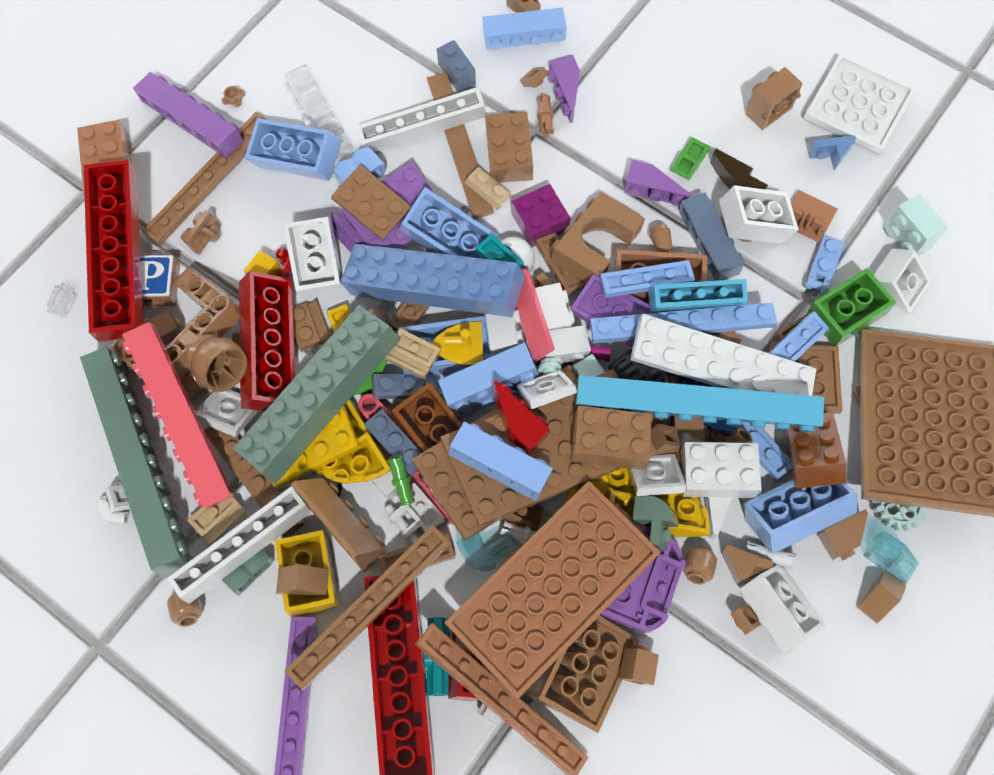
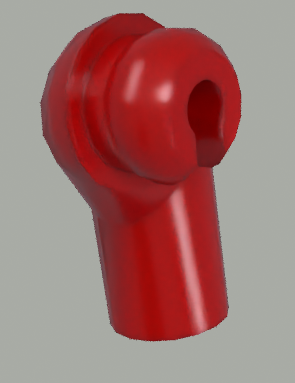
M280 247L276 250V257L279 258L282 264L278 276L289 278L292 273L289 253L287 249Z

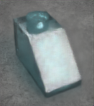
M884 530L873 538L863 555L905 584L908 583L919 564L906 544Z

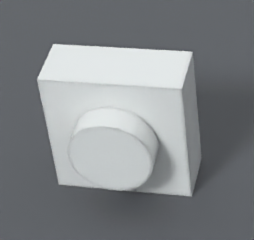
M123 485L107 488L106 494L112 512L130 509Z

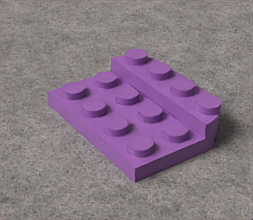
M412 161L381 181L410 205L411 208L424 187L433 192ZM343 208L341 209L350 225L364 239L363 243L365 245L401 249L413 240L398 230L405 217L382 242Z
M636 523L650 537L651 529ZM671 538L670 543H667V551H660L661 553L600 615L633 629V632L649 633L664 624L669 617L667 613L681 571L685 569L686 564L680 548L676 545L677 542Z

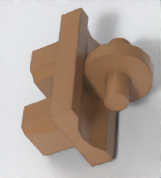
M207 210L203 214H196L193 218L194 226L191 231H184L180 236L183 242L198 255H200L209 241L217 242L218 236L215 233L221 226L212 216V213Z

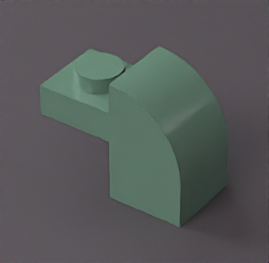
M635 496L633 520L640 525L651 526L650 542L659 551H667V543L671 541V530L669 527H678V519L675 512L657 497Z

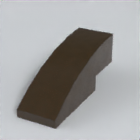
M715 148L710 163L729 189L735 185L767 190L768 184L751 176L754 168Z

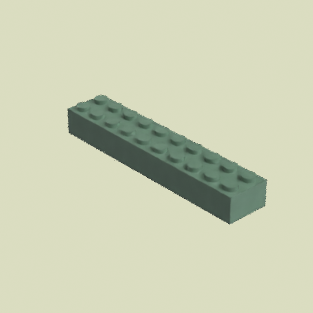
M106 346L81 356L80 359L150 569L167 579L194 559L190 547L185 545L183 538L186 537L183 526L177 522L176 516L179 514L175 504L170 502L168 496L171 495L170 487L166 481L163 482L161 474H164L161 463L155 459L154 454L157 453L153 441L148 439L149 427L146 421L141 419L140 414L143 413L139 401H135L133 396L136 390L132 381H128L126 375L129 374L128 367L124 361L121 362L116 352L112 353Z

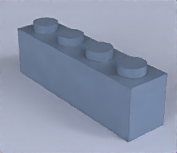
M706 192L682 200L678 212L700 254L707 255V267L714 281L726 280L739 275L744 266V258L741 253L737 252L733 238H729L722 222V217H718L715 211L713 200L708 198Z

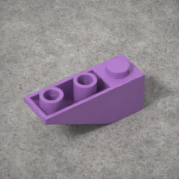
M569 55L550 61L547 77L549 82L554 85L556 99H560L562 103L561 110L563 115L568 117L570 123H573L580 69L574 56Z
M635 160L631 161L624 193L634 197L649 198L656 202L671 203L674 206H680L682 200L690 198V192L653 164Z

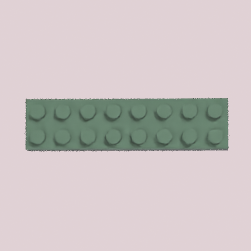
M358 305L233 449L261 474L276 484L401 339L388 324Z

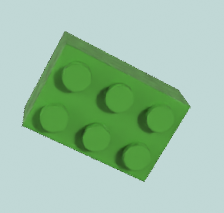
M866 268L814 301L807 313L810 311L817 313L829 327L824 335L834 346H838L888 314L896 304V301L869 269Z

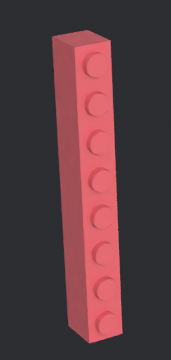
M148 322L122 334L125 339L122 342L123 347L128 355L132 354L135 361L132 364L136 374L142 376L145 382L142 385L148 398L152 397L155 406L152 407L158 419L163 420L165 425L163 432L167 440H172L176 448L173 450L176 460L179 463L182 462L185 467L183 475L189 485L192 484L196 491L193 493V496L198 506L202 505L204 509H208L235 496L156 327Z

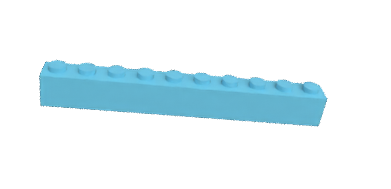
M579 375L577 378L575 407L585 406L653 414V418L668 419V415L678 416L677 420L692 421V417L702 418L704 423H717V420H726L727 425H741V422H750L751 427L765 428L766 424L775 425V429L790 430V426L799 427V431L814 432L815 428L823 426L824 397L584 375Z

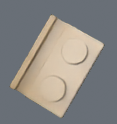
M400 328L397 336L401 340L384 360L425 380L427 373L440 355L441 348Z
M231 497L208 509H204L202 506L187 521L210 545H213L248 512Z

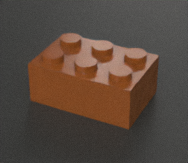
M430 382L391 410L390 413L422 453L441 442V436L459 430L462 426V423Z
M825 412L823 414V426L815 428L814 432L799 431V427L790 426V430H785L796 488L846 484V460L833 412Z

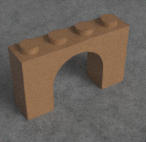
M601 192L596 199L592 198L585 212L581 211L578 214L574 225H569L566 228L562 239H557L551 247V251H553L551 261L588 283L593 274L600 277L602 273H607L611 261L589 248L582 236L591 231H605L630 245L641 232L645 218Z

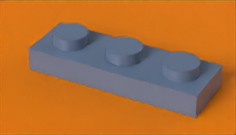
M373 374L371 377L373 399H407L429 382L438 394L442 396V390L438 382L440 374H427L425 380L414 374Z
M381 409L364 423V426L391 457L402 455L406 472L412 477L418 472L412 463V459L422 452Z

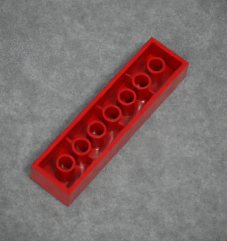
M129 160L85 164L84 197L89 334L98 342L124 339L122 334L144 324L137 172Z
M381 575L364 577L365 591ZM415 579L368 626L379 775H435L423 651L415 645L422 636Z

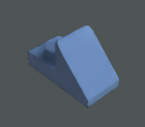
M852 135L813 140L808 150L809 159L830 157L833 169L836 170L850 151L856 137Z

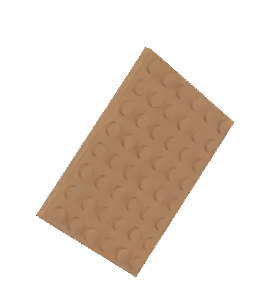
M862 329L859 333L861 499L994 517V345Z

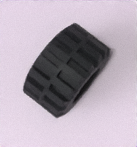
M633 348L629 349L608 366V371L614 369L619 379L666 383L659 369L630 360Z

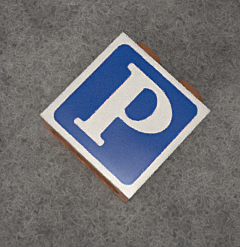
M141 255L143 306H176L178 286H175L173 282L179 277L180 265L173 255Z

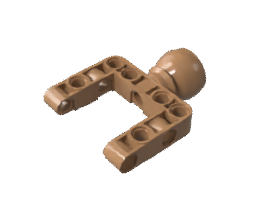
M187 267L173 284L178 286L203 310L165 349L180 381L192 369L195 379L201 386L214 392H224L237 385L247 369V357L241 347L230 339L222 338L239 320L241 310L228 295L190 267ZM125 339L116 340L109 348L114 353L116 352L134 370L132 365L135 363L132 354H127L122 344Z

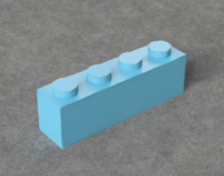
M746 279L657 284L648 290L650 313L739 306L748 302Z

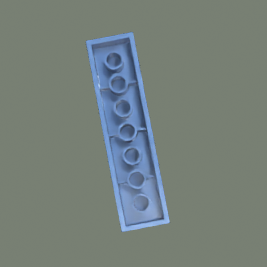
M354 244L340 283L350 295L513 317L525 276L519 264L514 262Z

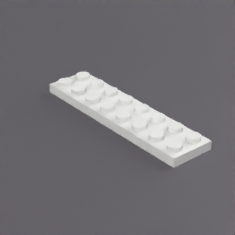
M642 314L639 317L630 359L719 388L812 396L816 368L646 314Z

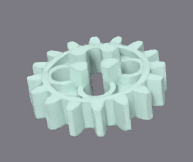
M872 501V503L878 505V507L873 509V512H879L881 515L877 520L887 521L885 524L886 528L894 525L895 531H899L902 527L904 531L910 530L911 526L913 528L920 525L919 521H923L926 518L922 513L928 510V508L904 505L890 514L888 510L896 504ZM905 513H910L911 518H908Z

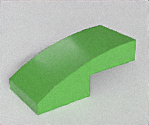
M691 137L684 151L680 153L675 161L671 172L690 181L709 152L710 146Z

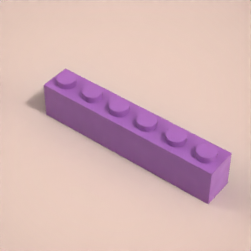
M149 72L133 87L141 102L223 157L227 158L243 142L240 135L241 131L233 122L228 123L222 115L217 112L213 113L204 103L199 104L190 94L185 95L179 87L174 84L170 85L161 75L156 76Z

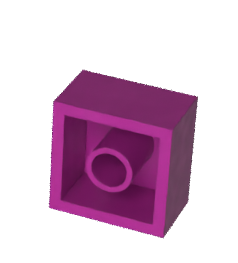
M551 184L511 201V214L531 248L535 246L536 239L552 233H556L558 236L564 233L570 225L571 217Z

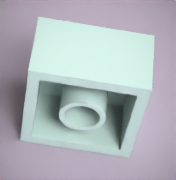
M919 193L899 205L884 228L901 249L915 250L917 255L920 256L933 248L948 226Z

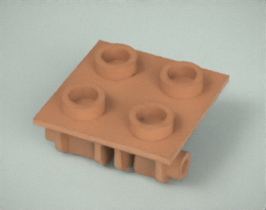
M798 190L791 203L798 226L797 232L820 243L838 208Z

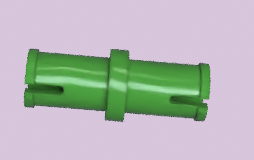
M402 455L388 458L387 461L393 476L391 480L392 485L396 487L400 505L405 506L414 503L415 499L413 498L409 483L411 478L410 475H407Z

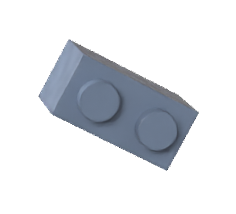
M455 40L436 49L438 65L444 73H447L448 79L458 93L476 84L475 68Z

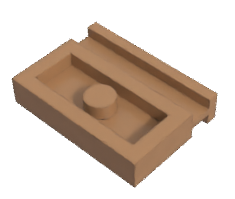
M316 299L311 303H304L293 307V332L300 352L321 345L322 342L330 338Z

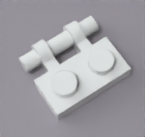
M415 483L411 485L413 498L415 499L414 503L400 506L398 509L389 504L384 509L389 516V521L392 524H396L402 531L401 535L412 544L420 538L416 534L418 530L422 529L426 532L432 525L437 528L445 521V517ZM407 512L415 521L410 526L403 519Z

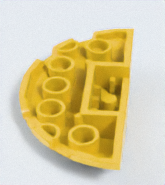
M350 398L344 407L361 448L314 471L334 482L345 484L369 482L391 471L379 442L365 428L364 423H366V420Z
M621 468L590 481L613 505L617 503L633 519L635 496L637 495L628 468ZM585 484L571 489L568 494L566 502H568ZM682 493L649 495L661 499L675 512L678 519V527H669L671 537L709 536L710 523L706 506H702L698 497H682Z

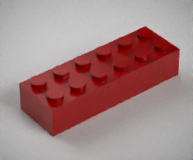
M249 271L239 281V309L241 310L239 318L240 347L247 357V369L245 375L240 380L241 409L266 411L295 378L292 279Z

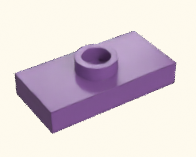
M338 210L332 212L330 217L332 218L334 234L349 252H352L354 244L363 245L364 239Z

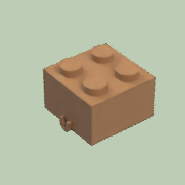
M786 67L778 72L774 71L763 83L759 82L754 86L745 114L763 131L793 108L796 99L801 97L800 89L803 83Z

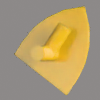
M480 321L457 324L439 334L431 344L441 348L439 356L447 361L459 365L472 366L483 361L482 323Z

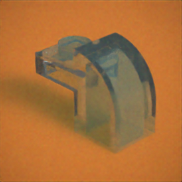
M478 533L467 541L461 538L456 541V546L469 566L476 570L489 571L497 568L494 560L495 557L501 559L511 552L510 549L513 548V542L507 534L486 546Z

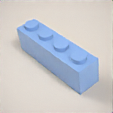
M563 7L482 17L486 50L566 40L567 26Z
M466 422L463 423L449 447V456L534 501H537L553 469L544 460L534 459L528 456L523 449L519 447L513 448L506 444L502 438L496 435L491 436L483 432L479 426Z

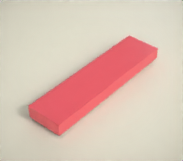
M523 269L522 272L525 279L516 308L520 312L521 324L532 358L538 361L554 351L555 347L530 272Z

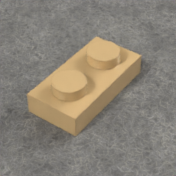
M480 167L464 182L497 210L511 196L507 189Z

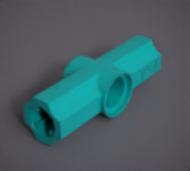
M428 618V627L433 623L448 637L450 636V629L445 624L449 618ZM425 654L427 696H448L449 673Z

